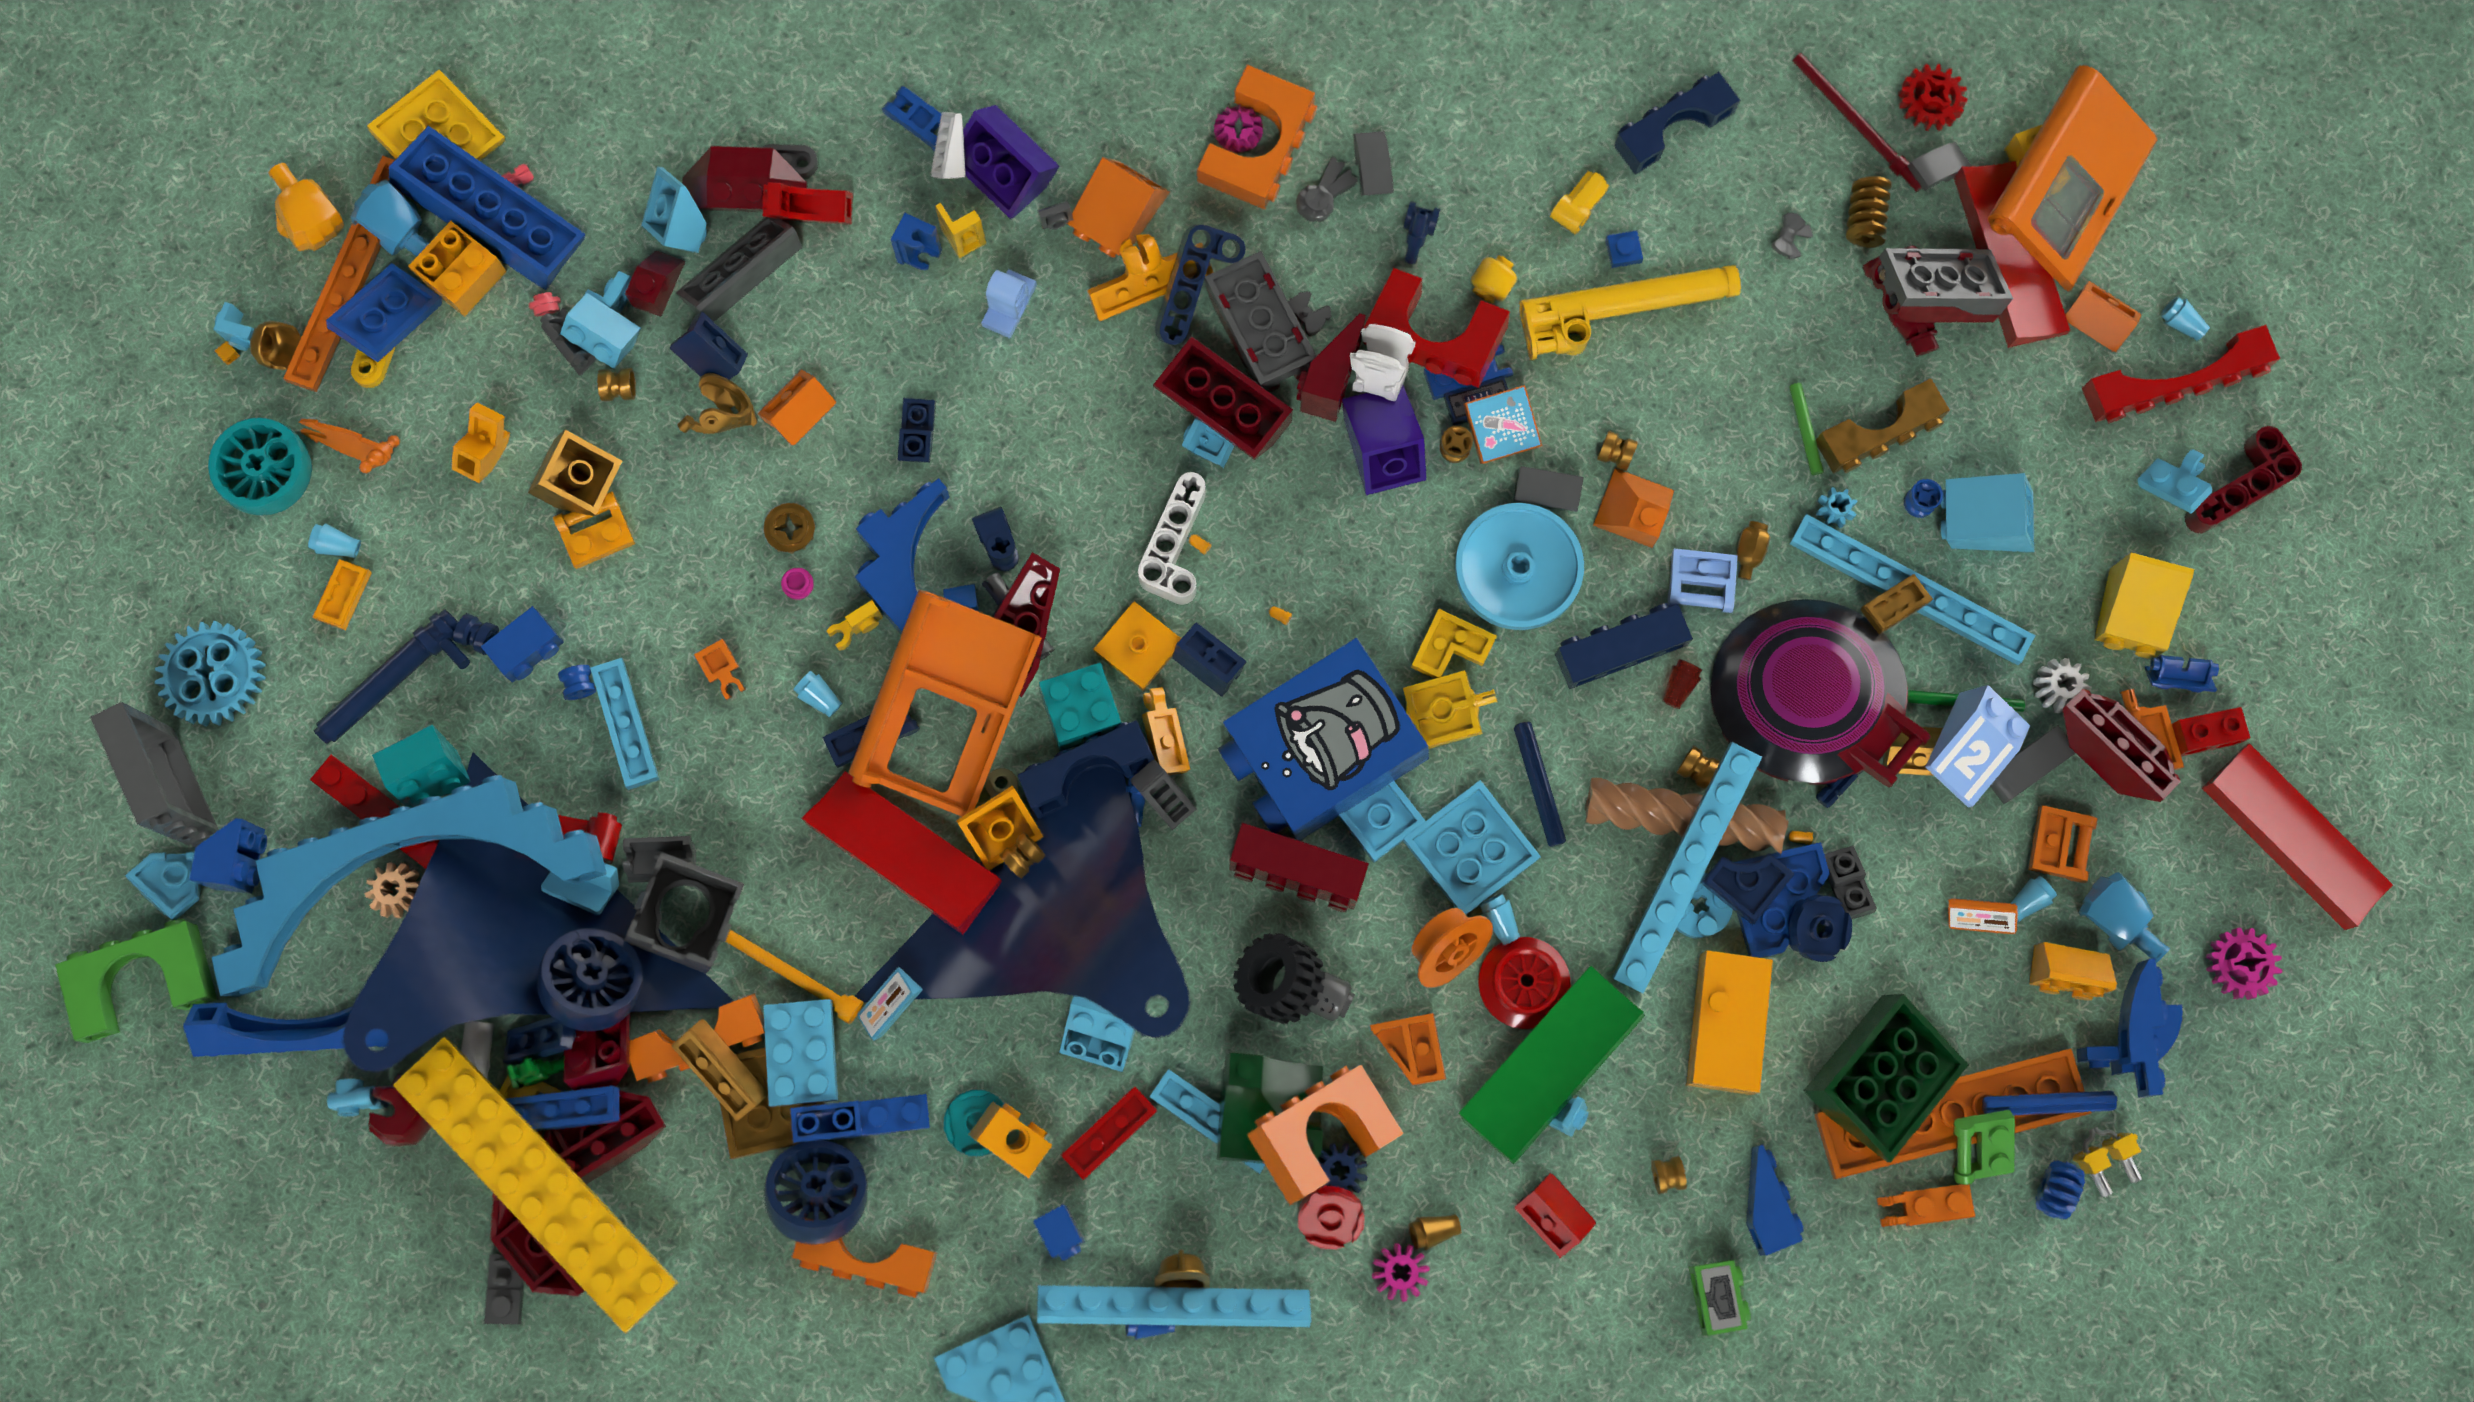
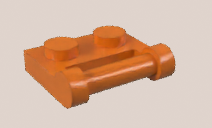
M2042 805L2038 807L2028 870L2066 878L2074 882L2087 883L2089 872L2086 871L2092 830L2096 829L2098 819ZM2076 825L2079 827L2075 856L2073 867L2066 866L2072 826Z

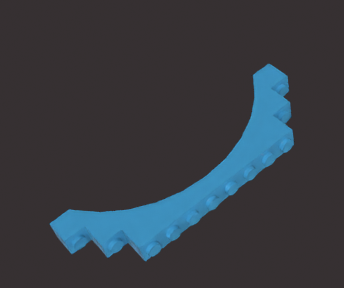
M496 775L483 779V784L473 788L471 786L455 788L451 791L452 795L443 798L440 796L425 798L420 801L421 805L413 808L408 806L395 808L390 811L389 816L380 819L379 817L363 819L359 821L360 826L351 829L348 827L336 828L329 831V836L321 839L315 837L299 841L297 847L271 850L267 852L268 857L256 860L263 896L249 898L245 900L246 905L234 908L241 944L225 947L223 954L211 957L220 996L239 997L267 988L286 943L307 912L339 881L365 863L396 849L440 839H474L496 843L528 855L565 882L579 884L607 874L598 838L595 835L584 832V830L571 831L563 837L555 808L543 805L541 802L532 803L522 808L516 782L503 778L501 775Z

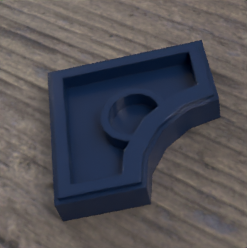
M1770 853L1759 861L1749 864L1734 863L1722 857L1702 880L1701 884L1747 922L1754 925L1794 876V873Z

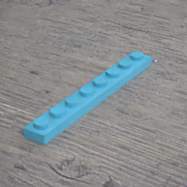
M1807 514L1803 517L1789 543L1880 593L1886 592L1912 574H1915L1933 598L1929 604L1916 612L2016 665L2022 663L2035 637L2034 634Z
M1733 742L1729 743L1612 977L1614 980L1644 994L1762 756Z
M1038 1285L1037 1323L1310 1327L1309 1290Z

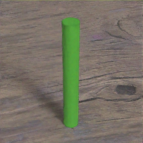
M1795 383L1790 385L1789 388L1812 476L1822 474L1824 471L1802 383Z

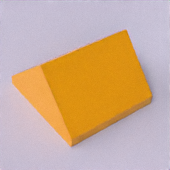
M1013 786L956 820L983 865L989 871L1004 862L999 854L1006 848H1012L1016 844V839L1023 832L1034 842L1044 837Z

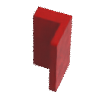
M1552 1173L1547 1175L1534 1190L1514 1207L1559 1258L1578 1245L1596 1225V1221Z

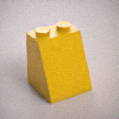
M2132 552L2109 569L2094 640L2104 642V647L2108 649H2130L2135 651V655L2147 659H2152V657H2157L2167 651L2195 569Z

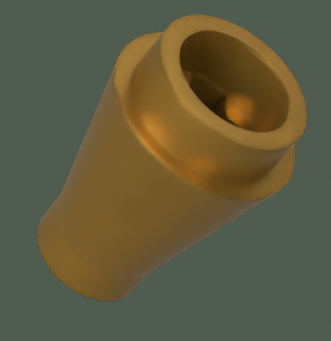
M1456 1214L1450 1216L1416 1217V1221L1409 1223V1233L1416 1249L1423 1248L1426 1251L1453 1236L1461 1234V1225Z

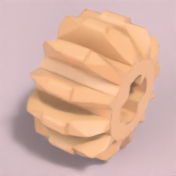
M389 862L386 865L385 871L380 868L374 869L377 879L366 880V883L373 886V889L364 894L366 898L373 899L370 904L372 910H380V915L388 918L393 914L394 917L399 919L403 917L404 909L408 911L420 883L416 881L419 873L415 870L409 871V865L401 863L396 867L394 863ZM394 884L399 886L395 888L396 890H399V892L395 896L389 894L393 893V891L390 890V888Z

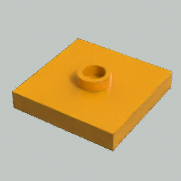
M1133 601L1095 646L1093 651L1144 691L1171 659L1176 644L1182 638Z

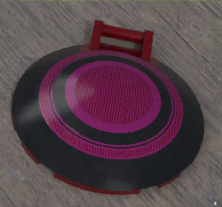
M1812 599L1790 600L1770 605L1741 622L1730 633L1717 654L1711 676L1710 696L1713 714L1716 716L1722 730V735L1728 744L1733 742L1762 756L1757 770L1771 777L1786 782L1791 780L1814 785L1837 782L1838 779L1865 771L1883 785L1892 787L1897 781L1896 775L1920 745L1925 746L1931 738L1925 729L1905 716L1908 704L1907 678L1904 666L1895 647L1884 633L1879 635L1866 617L1845 606ZM1901 733L1909 737L1886 767L1879 763V760Z

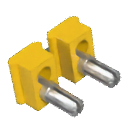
M2094 1127L2089 1130V1138L2083 1142V1151L2073 1156V1161L2078 1162L2081 1170H2084V1174H2090L2101 1197H2107L2112 1194V1190L2103 1174V1170L2112 1166L2106 1155L2108 1151L2113 1160H2119L2122 1163L2131 1183H2136L2142 1179L2132 1159V1156L2141 1152L2136 1141L2138 1138L2136 1134L2119 1133L2116 1135L2112 1130L2101 1131L2098 1127ZM2095 1133L2100 1136H2112L2102 1142V1147L2088 1148V1144L2095 1138Z

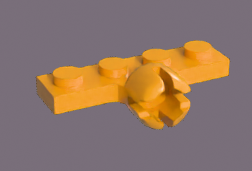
M1149 234L1135 236L1140 250H1138L1137 246L1132 245L1130 238L1124 241L1120 247V253L1126 268L1125 273L1087 290L1099 322L1165 295L1178 252L1162 257L1156 240ZM1198 243L1195 246L1197 248H1201L1204 245L1202 243ZM1191 260L1187 261L1183 266V273L1187 278H1192L1197 273V266ZM1210 262L1205 276L1213 273Z

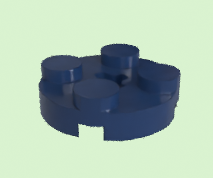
M1813 895L1805 900L1800 899L1794 904L1789 924V945L1793 951L1798 952L1802 957L1809 960L1828 962L1836 958L1834 955L1840 949H1846L1852 936V919L1850 914L1845 912L1844 908L1840 905L1842 904L1840 900L1830 896ZM1821 921V924L1825 925V931L1820 932L1818 936L1816 928Z

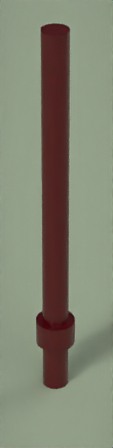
M1799 53L1792 62L1890 164L1889 169L1897 177L1901 176L1916 193L1920 191L1922 187L1907 167L1910 162L1903 155L1899 156L1802 53Z

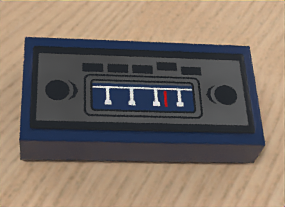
M1504 376L1483 382L1479 388L1472 385L1445 393L1443 398L1453 426L1468 422L1463 403L1509 390Z

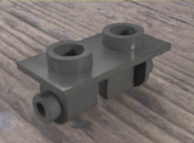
M562 308L556 316H552L550 313L545 314L540 319L542 323L541 328L577 374L582 376L597 359L560 334L568 314L565 308Z

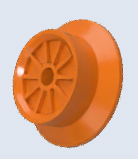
M1459 908L1448 909L1431 919L1418 933L1412 945V954L1420 962L1418 968L1419 982L1428 988L1444 985L1474 963L1484 952L1493 932L1491 921L1485 916L1469 918Z

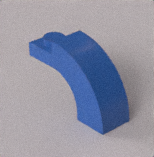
M2167 1005L2168 1017L2165 1020L2166 1026L2153 1029L2160 1043V1052L2157 1055L2158 1061L2170 1050L2177 1039L2182 1023V1005ZM2118 1046L2076 1049L2078 1063L2089 1062V1068L2091 1069L2110 1068L2111 1062L2112 1075L2134 1072L2133 1064L2120 1065Z

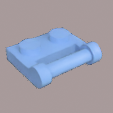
M1673 549L1667 605L1669 607L1680 604L1718 608L1722 612L1732 613L1735 602L1738 555ZM1681 584L1724 588L1723 596L1681 592Z

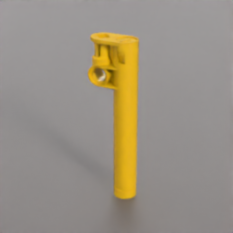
M1730 265L1724 266L1721 269L1712 268L1520 300L1519 311L1530 360H1536L1537 355L1555 352L1557 355L1564 353L1569 355L1581 354L1585 350L1591 336L1590 320L1739 296L1741 292L1740 275L1737 267ZM1568 334H1579L1582 341H1573L1569 338Z

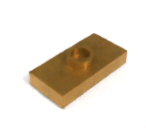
M1912 574L1863 605L1860 610L1880 635L1929 604L1933 598L1915 574Z

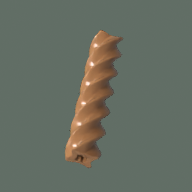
M1591 778L1585 804L1586 822L1598 825L1610 820L1618 828L1624 830L1643 826L1655 835H1665L1675 830L1677 834L1683 837L1703 795L1696 793L1679 795L1665 788L1647 790L1634 783L1615 785L1603 778ZM1739 803L1718 845L1728 846L1740 841L1746 848L1752 851H1761L1772 846L1781 854L1789 824L1786 819L1785 810L1777 811L1762 804L1744 806Z

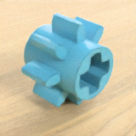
M1831 487L1828 491V497L1821 495L1817 500L1823 507L1817 511L1816 516H1823L1826 520V525L1837 523V526L1842 528L1846 522L1845 518L1853 520L1856 516V513L1851 508L1855 506L1857 500L1850 498L1848 489L1843 492H1836V489ZM1834 503L1835 507H1841L1842 511L1840 512L1838 508H1832L1831 505Z

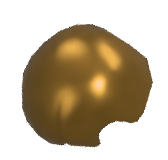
M277 321L263 322V324H259L254 329L251 336V354L264 367L287 370L301 336L293 325Z

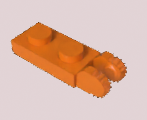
M1959 1184L1900 1192L1901 1195L1877 1198L1878 1206L1885 1207L1893 1206L1895 1203H1902L1905 1215L1900 1217H1884V1219H1880L1881 1227L1901 1224L1912 1226L1975 1217L1970 1185Z

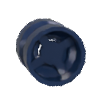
M466 613L456 625L453 641L462 646L470 645L475 652L487 655L480 646L499 632V627L490 622L482 623L478 617Z

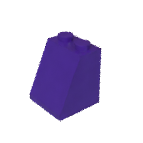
M1402 385L1395 402L1371 393L1342 399L1344 422L1366 495L1427 480L1424 436L1404 385Z

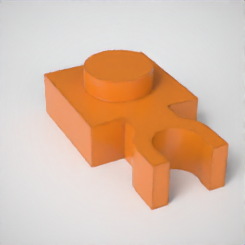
M724 639L694 654L709 683L720 680L721 692L726 700L731 698L727 691L729 684L735 683L740 692L746 690L743 683L732 674V671L740 667Z

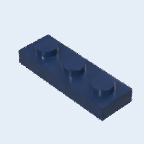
M549 1017L507 1031L503 1063L515 1066L524 1063L525 1059L528 1058L536 1060L572 1049V1044L576 1037V1029L569 1028L557 1022L554 1018Z

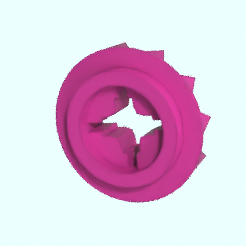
M1241 104L1233 108L1227 106L1224 112L1218 114L1214 125L1216 140L1224 149L1235 153L1247 152L1253 149L1260 142L1263 135L1261 116H1258L1253 108H1244ZM1238 118H1241L1242 126L1247 127V129H1242L1240 138H1237L1235 129L1230 128L1236 125Z

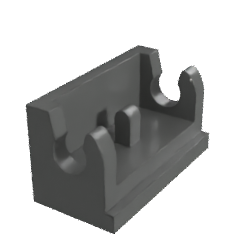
M1520 466L1513 499L1515 502L1578 512L1584 477Z
M690 836L623 838V849L627 859L623 861V869L629 883L649 882L661 852L696 865V848Z

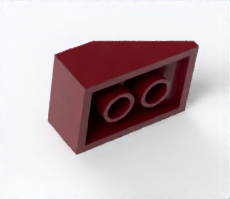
M1359 313L1311 361L1308 372L1302 371L1296 400L1301 401L1300 412L1334 422L1337 421L1342 399L1344 398L1352 373L1350 353H1357L1362 340L1361 330L1365 324V314Z

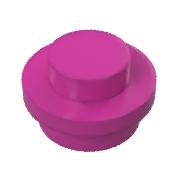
M793 568L783 575L781 587L789 598L801 600L811 594L814 588V580L807 570Z

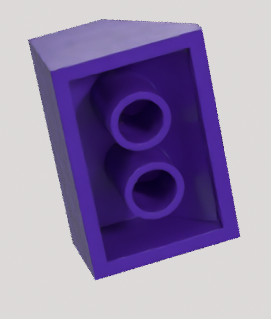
M996 105L974 110L963 129L965 176L1010 219L1019 214L1047 188L1060 167Z

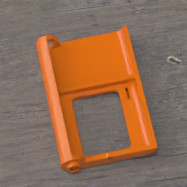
M918 590L849 769V774L853 776L852 781L867 788H871L872 784H881L962 817L974 810L1042 638L1032 632L934 593ZM919 688H924L972 707L977 712L950 786L944 792L893 773L888 768L912 701Z

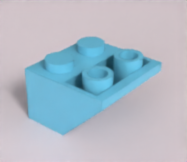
M1074 996L1070 1005L1059 1053L1123 1072L1136 1030L1092 1001Z

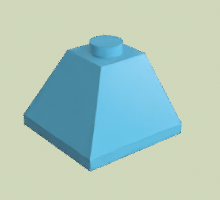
M657 166L641 226L663 246L698 253L701 243L706 238L707 223L688 189L663 167Z

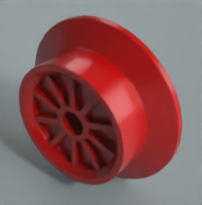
M1519 937L1506 945H1503L1501 942L1488 953L1479 971L1478 987L1483 1004L1494 1018L1513 1028L1533 1029L1570 989L1571 980L1568 967L1563 957L1555 948L1536 938ZM1521 977H1527L1530 980V987L1522 985Z

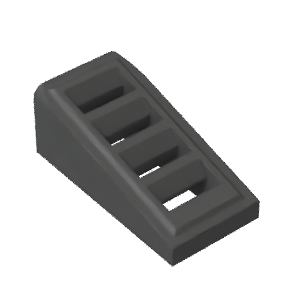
M1156 760L1148 763L1130 780L1172 830L1197 810ZM1180 801L1183 802V803H1182L1179 807H1177L1172 813H1170L1169 815H1167V812H1169V811H1170L1174 806H1176Z

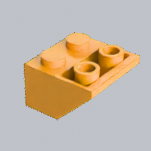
M452 221L438 233L408 266L425 284L464 317L507 272L496 256Z
M2047 942L2034 945L2029 984L2040 986V992L2060 994V990L2072 992V998L2091 1001L2093 997H2104V993L2116 990L2117 981L2109 954Z

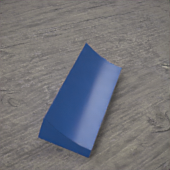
M430 126L389 166V182L396 189L447 224L450 221L455 223L498 259L545 290H547L565 263L585 240V233Z

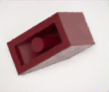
M655 250L637 265L625 292L632 307L662 317L683 269L685 260Z

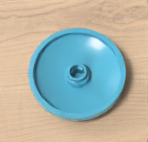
M1527 503L1504 504L1481 514L1466 529L1458 545L1455 557L1457 585L1469 607L1489 623L1512 630L1539 628L1560 617L1576 598L1584 575L1582 549L1569 525L1553 512Z

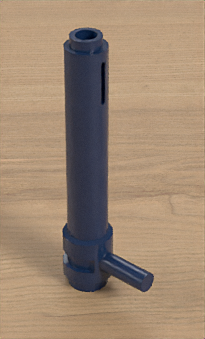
M443 609L440 613L435 612L429 617L430 622L427 625H420L413 632L414 636L316 723L318 727L313 730L315 734L326 744H329L331 741L336 742L432 655L437 656L442 650L459 669L468 667L470 660L453 642L454 630L458 621L446 609Z

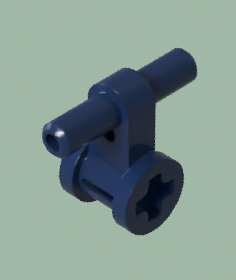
M1410 201L1403 229L1408 230L1406 238L1408 247L1405 255V261L1408 264H1415L1417 262L1420 247L1424 246L1427 235L1434 236L1440 213L1439 208L1434 207V210L1416 206V202Z

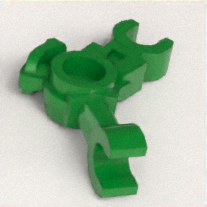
M564 1054L561 1058L550 1062H544L543 1059L533 1061V1058H528L522 1064L507 1066L513 1089L522 1088L523 1083L524 1086H532L547 1080L552 1074L564 1072Z

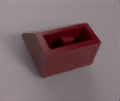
M630 1013L622 1021L607 1029L598 1031L576 1030L572 1049L564 1051V1082L574 1091L609 1086L617 1087L630 1066Z

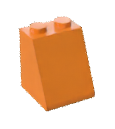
M1102 157L1072 212L1073 220L1067 224L1074 228L1072 233L1086 242H1089L1090 239L1101 244L1098 248L1100 251L1115 258L1116 255L1121 256L1120 247L1124 241L1130 238L1132 245L1135 244L1137 241L1135 236L1142 234L1170 191L1122 162Z

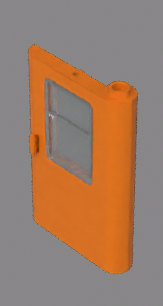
M2086 65L2076 67L1988 217V222L1994 232L2000 235L2012 234L2066 291H2071L2157 142V137L2096 69Z

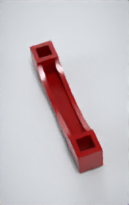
M2263 325L2237 333L2226 343L2228 350L2223 357L2213 364L2188 375L2156 380L2139 379L2123 375L2120 369L2091 378L2082 387V391L2095 422L2105 419L2108 423L2116 422L2126 417V413L2135 410L2137 414L2145 413L2155 408L2156 403L2165 401L2166 405H2171L2184 399L2185 394L2194 392L2195 396H2200L2214 389L2213 386L2221 383L2224 387H2229L2242 381L2244 376L2251 374L2253 378H2258L2272 371L2270 367L2280 360V356L2267 326Z

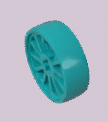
M250 418L233 424L218 437L209 455L208 470L215 490L231 506L248 514L271 515L286 510L302 497L311 479L312 461L303 440L289 427L267 418ZM269 434L266 443L262 447L260 435ZM252 438L254 449L247 450L242 443ZM236 448H239L244 453L241 459L231 457ZM281 448L287 450L286 456L281 460H277L276 452ZM229 464L242 468L241 470L227 473V466ZM281 476L289 479L285 485H282L277 480V477ZM243 479L233 489H230L229 482ZM272 482L279 488L274 494H272L270 485ZM249 487H251L247 498L240 497ZM261 487H263L264 496L258 499Z

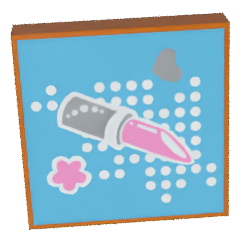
M1525 385L1463 403L1480 464L1542 446Z

